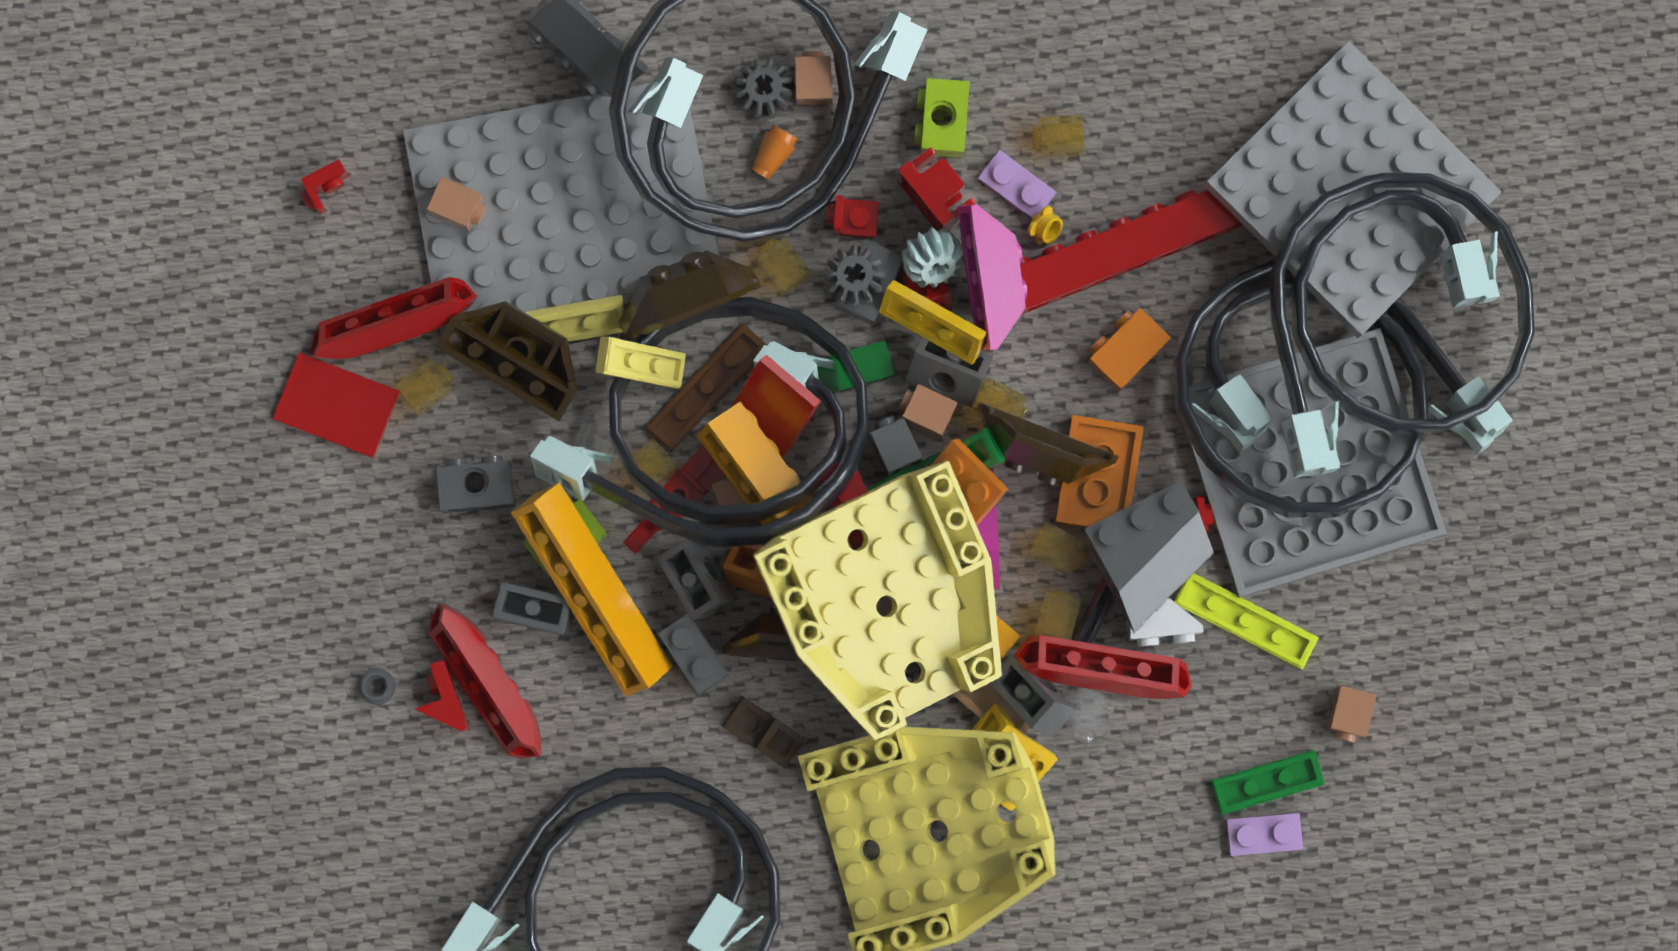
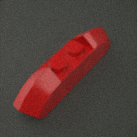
M448 277L318 323L314 332L310 354L328 359L352 358L378 349H384L410 338L419 337L422 334L447 325L452 316L466 312L474 303L477 295L464 280Z
M439 602L430 620L428 635L506 754L519 759L540 757V729L530 703L527 699H522L516 683L507 676L499 664L497 654L488 647L485 642L487 638L479 627L463 613Z
M1046 635L1028 636L1014 655L1027 672L1041 679L1063 685L1151 699L1183 698L1192 687L1187 665L1180 658Z

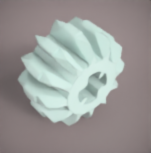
M932 227L928 233L921 234L918 232V237L914 240H907V248L901 252L904 270L907 276L912 281H915L920 288L928 284L935 288L940 282L948 284V278L958 276V268L965 264L961 250L962 246L954 234L949 233L946 228L937 232Z

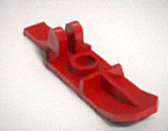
M702 445L663 488L671 494L673 491L681 489L686 494L685 498L699 502L712 488V484L718 482L724 473L704 445ZM651 499V500L649 501L650 503H652V504H654V505H656V506L662 508V507H661L659 504H657L654 500ZM669 512V513H671V514H673V515H675V516H678V517H681V518L684 517V516H681V515H678V514ZM643 519L623 543L636 555L658 531L664 529Z

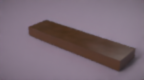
M742 323L645 426V429L672 452L754 365L753 361L762 347L768 345Z

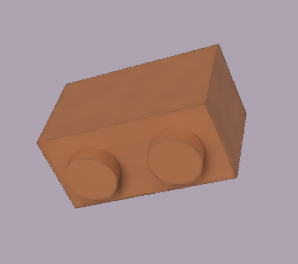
M918 384L914 392L907 390L900 404L898 414L902 415V418L905 419L909 429L940 443L955 413L958 402Z

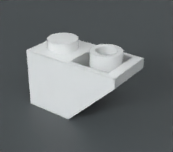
M1170 598L1143 623V626L1135 634L1126 620L1128 641L1137 640V647L1159 645V638L1173 635L1174 644L1195 642V635L1203 633V625Z

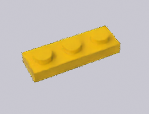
M895 280L886 288L879 313L971 365L974 363L981 351L987 334L986 331Z

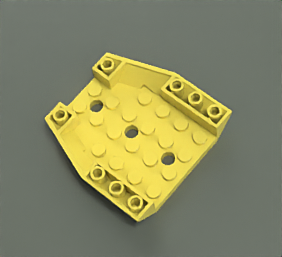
M949 461L901 475L815 517L809 522L774 537L753 555L797 656L875 741L907 725L906 717L959 690L972 692L1002 677L991 559ZM858 529L862 532L864 541L859 549L852 550L847 543V538L852 530ZM882 596H888L892 601V609L886 616H880L876 610L877 601ZM911 662H917L921 669L919 678L914 682H909L905 677V669Z
M903 726L876 741L868 735L798 756L807 791H817L854 923L855 931L848 933L852 951H927L962 941L1055 876L1053 832L1034 766L1014 732ZM1004 801L1011 802L1016 808V817L1012 822L1004 821L999 815V806ZM936 820L942 821L947 826L948 835L943 841H937L931 835V825ZM867 840H873L879 845L880 854L876 860H869L863 853V846Z

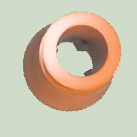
M773 124L769 132L765 130L751 170L770 180L772 175L776 173L796 149L794 144L798 138Z

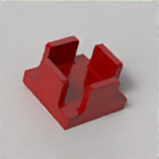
M930 147L912 162L908 161L898 169L897 183L937 232L944 228L950 231L959 222L957 209L951 213L949 208L962 199L960 190L964 188L965 184L944 158H941L925 172H918L935 159L936 152ZM971 197L961 206L976 205V202Z

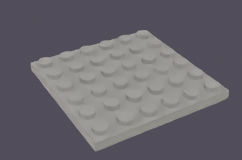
M1350 41L1204 185L1275 257L1286 230L1321 194L1364 176L1379 173H1431L1474 191L1488 206L1502 192ZM1375 188L1364 190L1325 206L1299 233L1286 268L1296 276L1307 245L1343 208L1386 190H1414L1438 200L1458 220L1462 231L1476 217L1462 204L1424 188ZM1383 205L1347 220L1321 246L1306 288L1359 338L1450 244L1444 230L1428 214L1407 205Z
M1381 328L1365 332L1359 338L1352 336L1316 347L1325 370L1358 402L1398 419H1410ZM1300 352L1296 353V361L1308 411H1321L1327 437L1328 427L1331 424L1332 404L1335 402L1312 380ZM1280 359L1226 375L1230 381L1240 374L1273 417V421L1267 430L1255 438L1252 445L1240 454L1223 433L1212 428L1209 423L1195 413L1208 442L1219 457L1251 486L1291 502H1338L1376 486L1401 460L1410 433L1389 432L1346 414L1338 406L1336 452L1340 468L1330 473L1320 474L1318 471L1312 475L1294 478L1281 425L1282 422L1293 414ZM1211 380L1188 386L1190 405L1195 403L1208 414L1216 415L1219 418V415L1209 403L1216 392ZM1187 435L1207 501L1212 506L1214 523L1239 598L1447 534L1419 448L1414 462L1378 500L1337 517L1287 518L1238 497L1206 467L1195 452Z

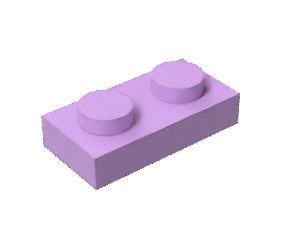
M1001 150L997 152L978 177L980 182L1031 220L1038 212H1041L1043 207L1051 202L1057 193Z
M1300 813L1226 820L1230 856L1303 850Z

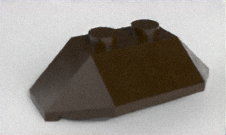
M710 251L702 253L692 252L685 255L677 263L669 266H656L649 270L647 275L640 277L618 322L628 341L641 334L651 333L732 301L762 286L750 267Z
M507 301L452 316L436 345V348L558 422L561 421L577 392L567 338Z
M981 402L978 404L977 410L985 428H990L1006 459L1003 466L1023 474L1027 467L1039 472L1038 480L1057 487L1059 481L1068 484L1115 464L1119 457Z
M770 607L769 614L761 613L722 646V655L802 662L794 650L775 607Z

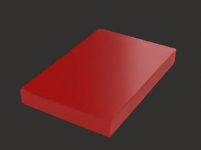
M299 352L272 419L374 459L401 392Z
M766 354L758 361L731 407L741 402L745 409L751 411L757 419L759 428L768 439L776 444L779 455L784 460L821 401Z

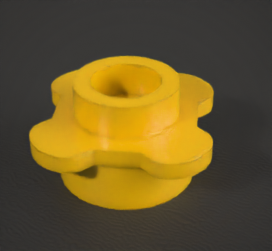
M1049 205L1043 207L1041 212H1038L1032 218L1028 227V234L1035 237V243L1038 245H1042L1043 242L1047 244L1054 242L1061 234L1063 228L1062 219L1052 213L1053 208Z

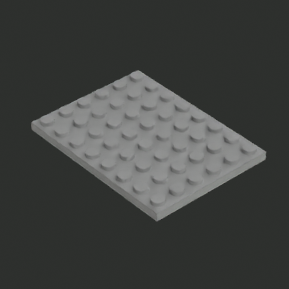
M650 83L630 87L625 113L631 151L637 164L657 194L688 216L702 222L712 223L711 213L683 206L664 192L653 174L647 148L652 117L642 113L647 99L635 113L628 111L645 90L644 88ZM596 93L593 96L585 95L403 130L431 283L448 277L464 280L477 295L474 303L467 311L507 301L521 311L527 312L622 295L625 306L639 278L647 275L652 268L660 265H672L681 261L685 255L692 252L702 253L710 251L717 255L719 254L715 236L699 233L678 224L640 196L616 157L609 114L610 97H604ZM689 108L681 128L669 124L667 126L663 144L666 166L678 187L693 198L708 201L691 110ZM441 177L482 194L484 198L483 205L487 206L486 212L479 226L473 224L470 232L437 219L427 211ZM447 325L440 328L441 336Z

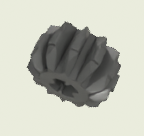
M756 58L753 60L754 71L747 66H742L741 73L745 78H735L734 85L742 89L734 94L736 101L746 100L742 105L743 112L746 113L755 106L754 116L756 119L761 118L763 109H767L768 116L772 119L775 118L773 106L776 105L784 112L788 109L783 99L789 100L794 98V92L787 88L794 84V80L791 76L782 77L786 72L785 65L782 64L773 70L774 60L772 58H768L766 67H761L759 59ZM762 81L763 85H765L766 81L770 82L771 93L766 95L765 91H763V95H759L757 84Z
M851 245V256L847 257L845 251L840 248L837 250V256L841 262L828 259L827 266L834 270V272L824 273V280L835 282L827 288V292L830 295L840 290L842 291L838 297L839 304L842 305L847 297L851 296L852 307L857 308L859 305L858 296L862 295L864 301L870 304L873 299L868 290L878 294L882 292V286L875 281L884 280L886 274L883 271H873L882 264V260L875 258L868 262L872 252L871 249L866 248L862 256H857V245ZM856 269L861 270V278H864V280L856 279L853 284L849 283V275H845L847 271L853 273Z

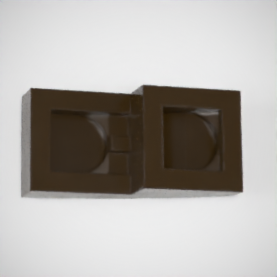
M743 696L740 697L721 725L783 768L787 767L805 740L803 736Z

